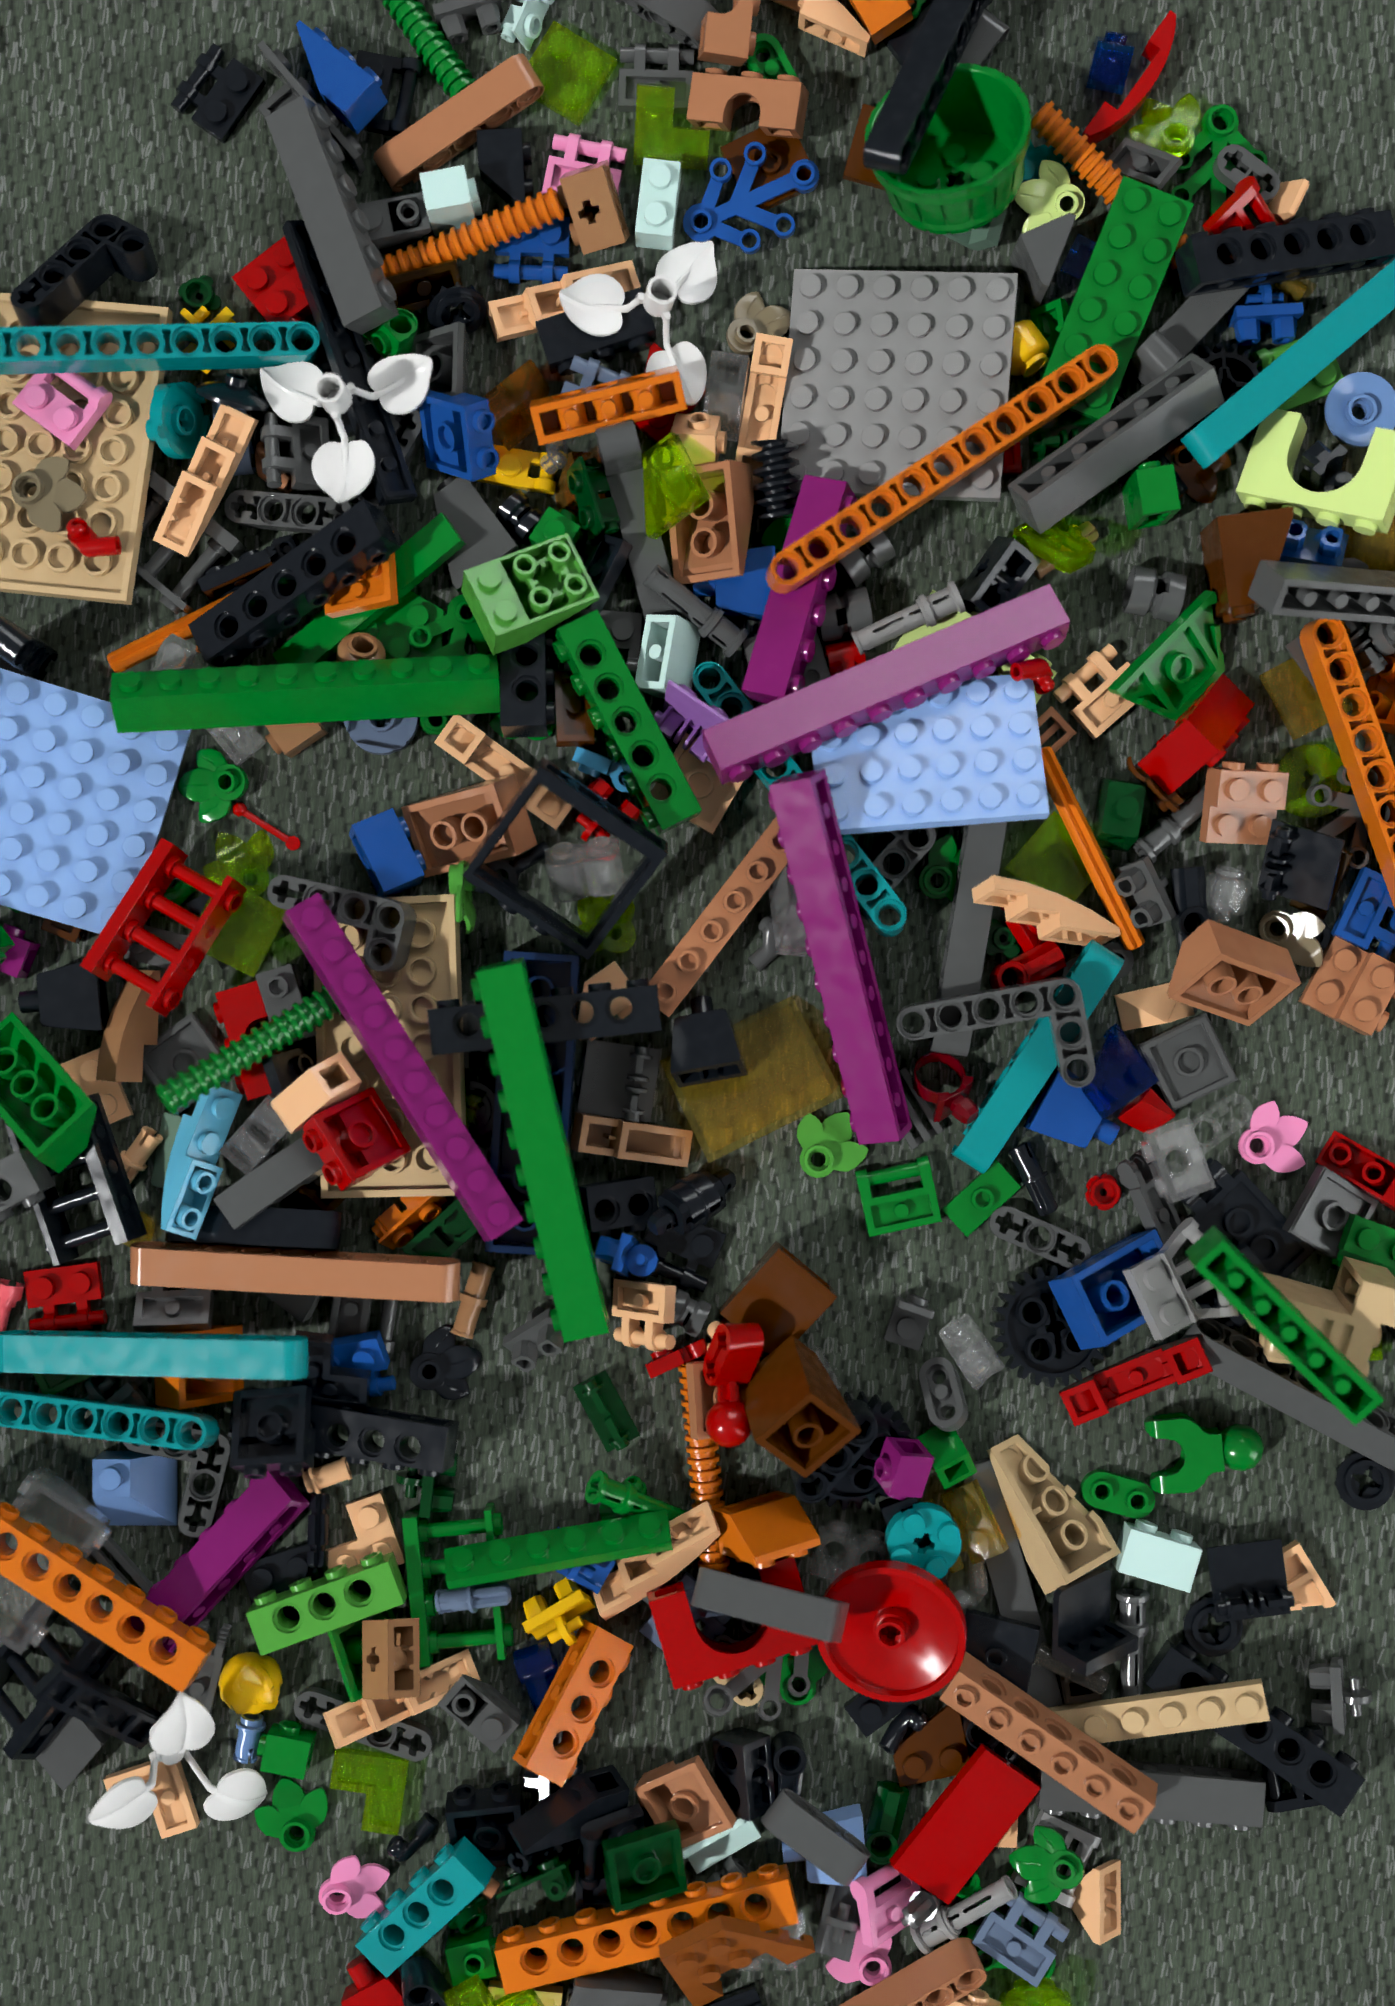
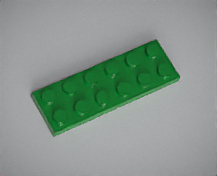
M1123 176L1041 380L1097 344L1111 347L1117 355L1118 365L1116 371L1101 388L1068 410L1095 421L1110 411L1193 208V203L1129 177ZM1089 362L1094 372L1103 373L1098 363ZM1058 382L1063 392L1072 394V389L1067 383Z

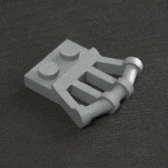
M1189 1217L1179 1224L1160 1251L1122 1271L1154 1340H1163L1189 1324L1197 1322L1199 1319L1239 1316L1238 1310L1217 1289L1219 1308L1195 1309L1192 1300L1214 1288L1206 1278L1187 1289L1184 1286L1180 1276L1195 1267L1189 1258L1176 1265L1172 1258L1186 1239L1194 1244L1204 1235L1198 1229L1199 1224L1193 1217Z

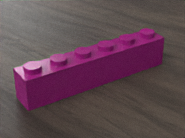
M804 474L783 549L857 501L855 494L846 481ZM841 524L840 531L847 537L845 533L847 524ZM812 544L808 546V551L814 558L823 559L826 557V552L820 545ZM836 563L790 593L779 594L772 589L770 590L741 688L752 701L767 704L805 688V677L803 675L807 662L810 663L815 654L816 644L814 637L817 627H821L825 620L826 606L824 603L828 591L834 588L836 582ZM777 566V574L782 579L791 580L795 578L794 571L789 566Z
M267 1471L266 1478L251 1479L249 1487L239 1498L234 1499L225 1507L224 1514L218 1521L200 1534L199 1541L194 1547L175 1561L170 1573L150 1588L146 1599L157 1606L164 1605L171 1608L177 1613V1619L187 1626H197L310 1503L289 1477L279 1474L280 1471ZM132 1616L131 1624L133 1628L139 1632H144L145 1624L143 1620L138 1616ZM163 1637L164 1648L173 1653L177 1648L175 1641L170 1637Z

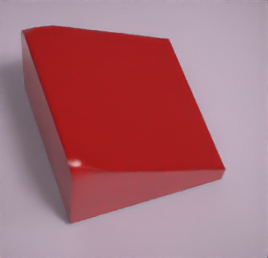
M1150 1087L1128 1103L1119 1114L1118 1119L1150 1135L1174 1118L1176 1114Z

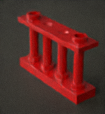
M161 838L80 966L106 982L109 981L113 974H117L149 993L151 996L145 1005L167 1017L169 1012L180 1003L184 988L231 914L240 908L244 898L243 895L247 889L229 875L219 885L184 865V862L188 855L173 843ZM178 878L212 898L201 917L164 897V893L173 879ZM154 910L160 911L192 930L180 950L144 929V924ZM137 942L171 962L160 982L123 961V957L132 943Z

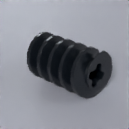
M788 439L751 441V445L762 448L761 451L752 455V460L763 463V466L753 470V476L764 479L763 482L754 486V491L765 494V497L754 502L756 507L765 509V513L756 516L755 519L792 516L796 504L791 503V500L798 497L800 490L791 488L790 484L799 481L800 475L789 472V469L799 465V460L788 457V454L799 449V445L789 442Z

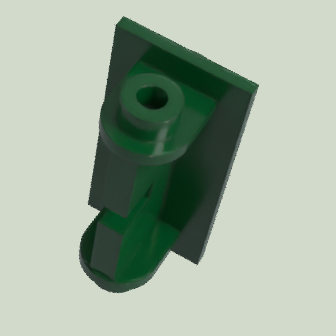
M579 456L567 470V485L577 501L579 523L586 530L589 541H593L603 529L607 535L619 531L618 524L621 520L613 497L603 499L599 497V494L607 493L610 490L603 464L598 463L597 458H590L584 461L583 457Z
M606 1369L573 1387L607 1453L614 1449L617 1451L624 1449L630 1444L629 1441L640 1436Z

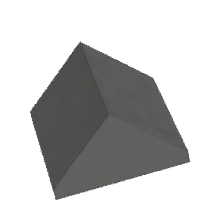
M1065 214L1020 234L1009 260L1015 273H1018L1019 283L1031 308L1039 307L1050 285L1076 218L1074 214Z
M458 321L415 335L411 354L429 356L433 361L429 390L450 396L468 393L469 337L465 324Z

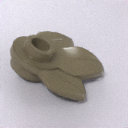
M750 292L744 295L734 307L735 320L731 322L726 332L729 348L737 355L746 356L753 354L756 332L783 337L790 327L791 312L784 307L776 305L765 307L759 292ZM740 331L748 332L751 338H744Z
M48 457L41 460L34 471L18 474L13 479L11 485L14 501L22 508L27 509L31 523L48 532L61 531L63 524L62 513H70L79 509L87 500V495L82 487L66 478L70 462L63 457ZM33 486H37L34 495L28 497V490Z
M1273 910L1262 917L1259 923L1260 937L1265 941L1288 949L1293 963L1312 968L1320 967L1323 963V950L1315 937L1325 929L1326 925L1318 916L1306 911L1291 915L1283 910ZM1275 922L1283 924V934H1277L1273 931V924Z

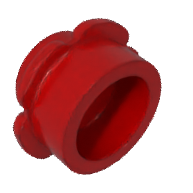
M1102 1174L1100 1177L1093 1176L1086 1184L1087 1192L1085 1193V1198L1091 1206H1097L1099 1210L1113 1208L1121 1198V1187L1112 1175ZM1102 1188L1106 1189L1105 1195L1100 1194Z

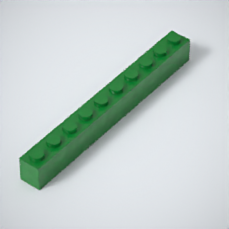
M497 654L440 655L435 657H401L397 659H362L357 661H323L318 663H284L278 665H245L238 667H206L199 669L112 673L110 702L117 733L500 713V689Z
M524 957L478 967L476 971L477 978L471 979L472 990L476 1002H483L486 1014L480 1016L482 1032L485 1039H492L495 1053L489 1054L490 1065L493 1075H500L503 1090L498 1091L499 1103L502 1113L509 1112L512 1127L507 1128L511 1150L518 1149L521 1164H516V1173L520 1187L527 1186L530 1200L524 1201L525 1211L529 1224L535 1222L538 1236L533 1237V1243L537 1259H544L547 1273H542L546 1296L553 1295L556 1307L550 1310L554 1331H561L564 1343L609 1333L610 1321Z

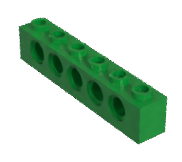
M596 609L557 628L554 636L556 641L552 643L553 649L561 663L567 661L573 673L570 676V681L579 697L584 695L591 708L587 710L593 726L596 730L602 728L608 740L605 743V748L613 763L619 762L626 775L622 776L623 783L632 797L637 795L643 807L639 811L646 827L649 830L654 828L657 836L697 817L702 809L598 610ZM584 651H592L598 656L599 663L595 666H588L581 661L580 654ZM602 684H609L616 690L617 696L610 700L604 699L599 695L597 687ZM619 717L630 719L634 725V731L630 733L620 732L615 726V719ZM637 750L647 752L651 758V764L646 767L637 765L633 760L632 753ZM654 783L663 784L668 790V798L665 800L655 799L650 793V785Z
M1215 1226L1211 1227L1185 1251L1193 1266L1354 1426L1384 1401L1373 1383Z

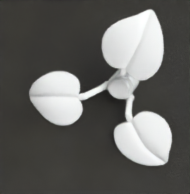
M713 241L703 243L691 242L667 252L659 260L655 276L648 282L645 293H638L636 298L626 305H623L625 299L623 287L615 278L606 274L587 275L569 287L560 290L559 300L567 317L579 329L593 336L604 337L617 333L622 327V313L630 312L639 304H643L645 310L650 315L661 317L663 320V346L665 350L657 351L650 356L646 372L677 365L686 405L692 406L699 402L705 391L707 381L705 359L699 349L690 342L683 341L671 347L670 311L676 296L681 302L689 305L703 303L712 296L717 284Z
M400 354L380 360L371 368L367 375L368 384L374 392L357 388L353 383L345 385L338 375L334 373L323 374L317 366L308 362H293L273 367H261L260 378L263 392L269 405L284 421L304 423L312 417L315 406H323L326 412L331 414L339 432L341 443L327 442L316 451L312 459V474L318 486L336 503H346L359 496L366 489L375 472V456L371 447L363 440H355L348 443V436L341 420V414L347 412L352 404V395L355 394L371 401L380 398L383 409L391 414L404 415L411 413L422 405L428 395L433 361L431 357L421 354Z
M179 1692L171 1707L149 1731V1742L154 1751L149 1754L151 1764L147 1783L145 1784L144 1780L139 1776L129 1777L116 1783L95 1804L88 1816V1820L93 1825L112 1829L131 1828L142 1823L154 1812L158 1803L157 1795L151 1791L156 1785L158 1762H163L165 1765H174L180 1762L183 1757L206 1790L212 1793L204 1801L203 1808L206 1814L215 1820L231 1821L249 1814L263 1802L268 1792L262 1775L249 1768H239L227 1773L220 1779L217 1786L209 1781L189 1750L200 1749L211 1740L215 1732L214 1720L209 1711L200 1702L183 1692Z

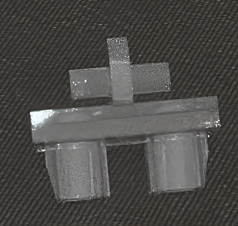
M254 726L206 728L237 766L244 763L267 743Z
M965 1313L959 1319L951 1320L939 1331V1338L973 1389L978 1390L989 1377L1005 1368L994 1351V1347L986 1339L970 1314Z

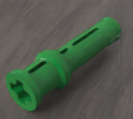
M597 1470L593 1473L585 1489V1499L588 1503L604 1504L611 1507L612 1511L618 1515L627 1513L637 1515L667 1509L670 1521L688 1511L637 1491L632 1482H619L611 1479L602 1470Z

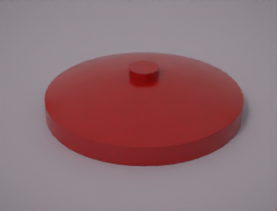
M870 1561L856 1565L840 1574L824 1592L823 1597L850 1604L842 1641L828 1642L819 1640L820 1644L817 1645L824 1662L831 1672L852 1690L880 1701L910 1702L923 1699L938 1692L958 1672L964 1658L967 1642L965 1616L951 1590L928 1571L900 1561Z

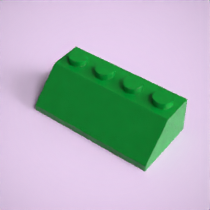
M11 1012L0 1022V1117L36 1159L57 1173H61L88 1147L97 1106L20 1018Z

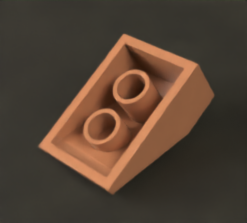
M725 460L664 472L674 579L682 585L744 576L754 508L751 464Z
M515 773L401 807L410 830L414 848L420 851L426 863L427 869L424 871V878L449 872L450 865L459 864V861L468 862L520 789ZM525 805L483 863L517 856L537 845Z

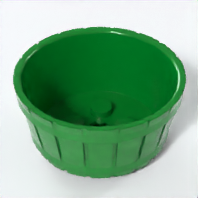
M958 63L907 172L904 175L873 170L876 178L884 187L893 209L911 226L934 234L963 233L991 222L993 218H997L1009 207V203H1012L1023 181L1025 155L1031 137V109L1025 93L1022 92L1021 87L1013 79L994 68L981 67V65L971 63ZM890 90L881 98L882 101L878 102L870 115L869 123H867L865 130V142ZM960 173L964 175L962 177L964 183L962 186L956 184L951 187L947 186L949 184L947 178L949 175L955 177Z

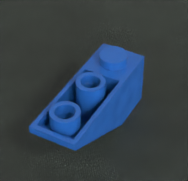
M299 20L296 26L322 98L336 118L358 135L388 102L380 88L383 84L381 79L368 66L364 69L359 67L354 57L345 48L340 47L336 49L332 46L330 39L319 28L315 27L312 30Z

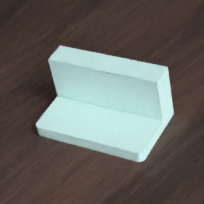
M736 1817L737 1820L732 1828L683 1848V1859L688 1858L695 1872L699 1874L761 1838V1832L754 1820L747 1821Z

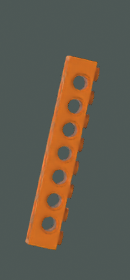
M0 1502V1574L177 1691L184 1692L193 1683L216 1646L215 1643L209 1640L210 1636L206 1631L197 1626H187L177 1619V1613L171 1608L164 1605H155L146 1599V1593L137 1586L121 1583L114 1578L115 1574L111 1569L102 1564H92L82 1557L83 1552L79 1548L69 1543H60L51 1537L52 1533L47 1527L36 1522H28L19 1516L20 1511L16 1507L6 1502ZM7 1533H11L16 1537L18 1543L16 1550L11 1549L7 1545ZM38 1553L47 1557L49 1561L48 1570H44L38 1565ZM69 1574L79 1578L81 1582L80 1591L72 1589L69 1585ZM100 1595H105L111 1599L113 1603L112 1611H106L101 1607ZM132 1616H138L143 1620L145 1624L144 1632H139L133 1628L131 1624ZM163 1637H170L175 1641L177 1645L176 1653L169 1652L164 1648Z
M769 1863L760 1866L757 1871L747 1873V1877L744 1878L740 1872H732L722 1876L718 1881L709 1883L695 1881L687 1884L688 1891L616 1914L612 1905L611 1907L599 1910L590 1907L578 1911L574 1916L562 1919L552 1916L541 1920L537 1925L525 1928L521 1925L511 1926L498 1934L494 1950L505 1995L659 1958L660 1944L719 1915L758 1923L760 1931L763 1932L798 1924V1906L787 1864L778 1866L776 1863ZM752 1894H760L764 1899L759 1903H752L747 1900V1897ZM715 1903H723L728 1906L722 1912L714 1911L710 1907ZM678 1912H687L692 1917L681 1921L676 1919L674 1915ZM641 1921H650L655 1926L651 1929H642L637 1924ZM604 1930H614L618 1933V1936L606 1938L601 1932ZM568 1939H577L582 1943V1945L578 1947H571L567 1945L565 1941ZM540 1948L545 1954L535 1956L529 1952V1949Z

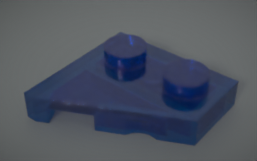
M1117 1023L1106 1030L1104 1034L1106 1039L1103 1046L1094 1057L1095 1076L1093 1081L1081 1088L1103 1120L1159 1082Z

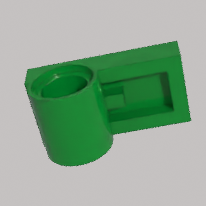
M397 308L398 316L363 334L371 342L375 351L384 358L411 353L418 321L410 311Z

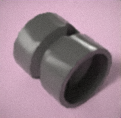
M855 528L849 531L850 538L857 537ZM884 532L861 546L868 554L866 557L857 548L836 562L835 569L851 588H856L870 577L872 567L879 569L896 556L893 545Z
M1133 565L1126 583L1122 612L1142 617L1151 612L1154 619L1173 623L1179 617L1183 606L1187 576L1164 571L1159 576L1153 568Z
M866 587L846 589L843 595L839 597L835 592L827 593L824 603L826 606L825 620L821 627H817L820 642L827 643L842 640L843 635L846 633L852 637L851 632H856L873 624L871 605ZM842 608L844 622L837 623L835 609Z

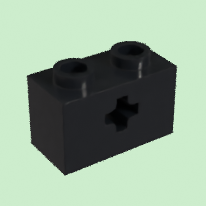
M997 536L959 589L964 605L971 611L982 613L1015 599L1041 563V560L1016 539Z

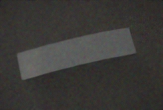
M301 1137L235 1182L213 1200L232 1228L237 1230L268 1207L276 1206L302 1185L309 1184L322 1175L324 1163L317 1152L311 1153L305 1147Z

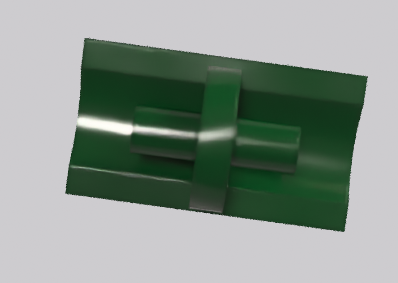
M455 1453L454 1466L440 1475L456 1476L457 1453ZM408 1467L407 1471L396 1473V1482L406 1485V1498H416L417 1486H422L419 1517L430 1518L432 1512L452 1511L455 1488L436 1487V1477L419 1475L418 1469Z

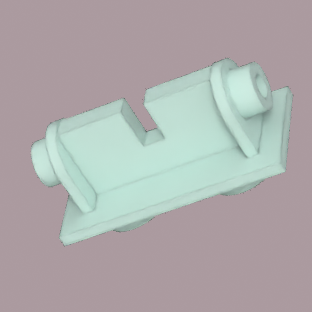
M516 0L523 3V5H510L505 19L501 23V37L510 43H514L517 38L525 50L530 51L534 39L541 33L542 21L549 5L555 0Z

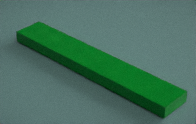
M442 512L401 545V548L395 551L398 601L466 545L447 516ZM391 606L337 618L325 615L324 610L272 655L278 664L327 661L337 652V647L345 636L363 631Z

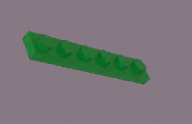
M667 1509L445 1548L444 1560L447 1587L450 1590L673 1550Z

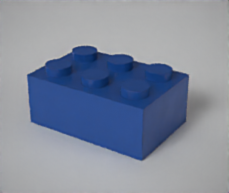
M1156 1229L1132 1234L1048 1281L1080 1350L1105 1347L1146 1322L1122 1271L1160 1251L1163 1243Z

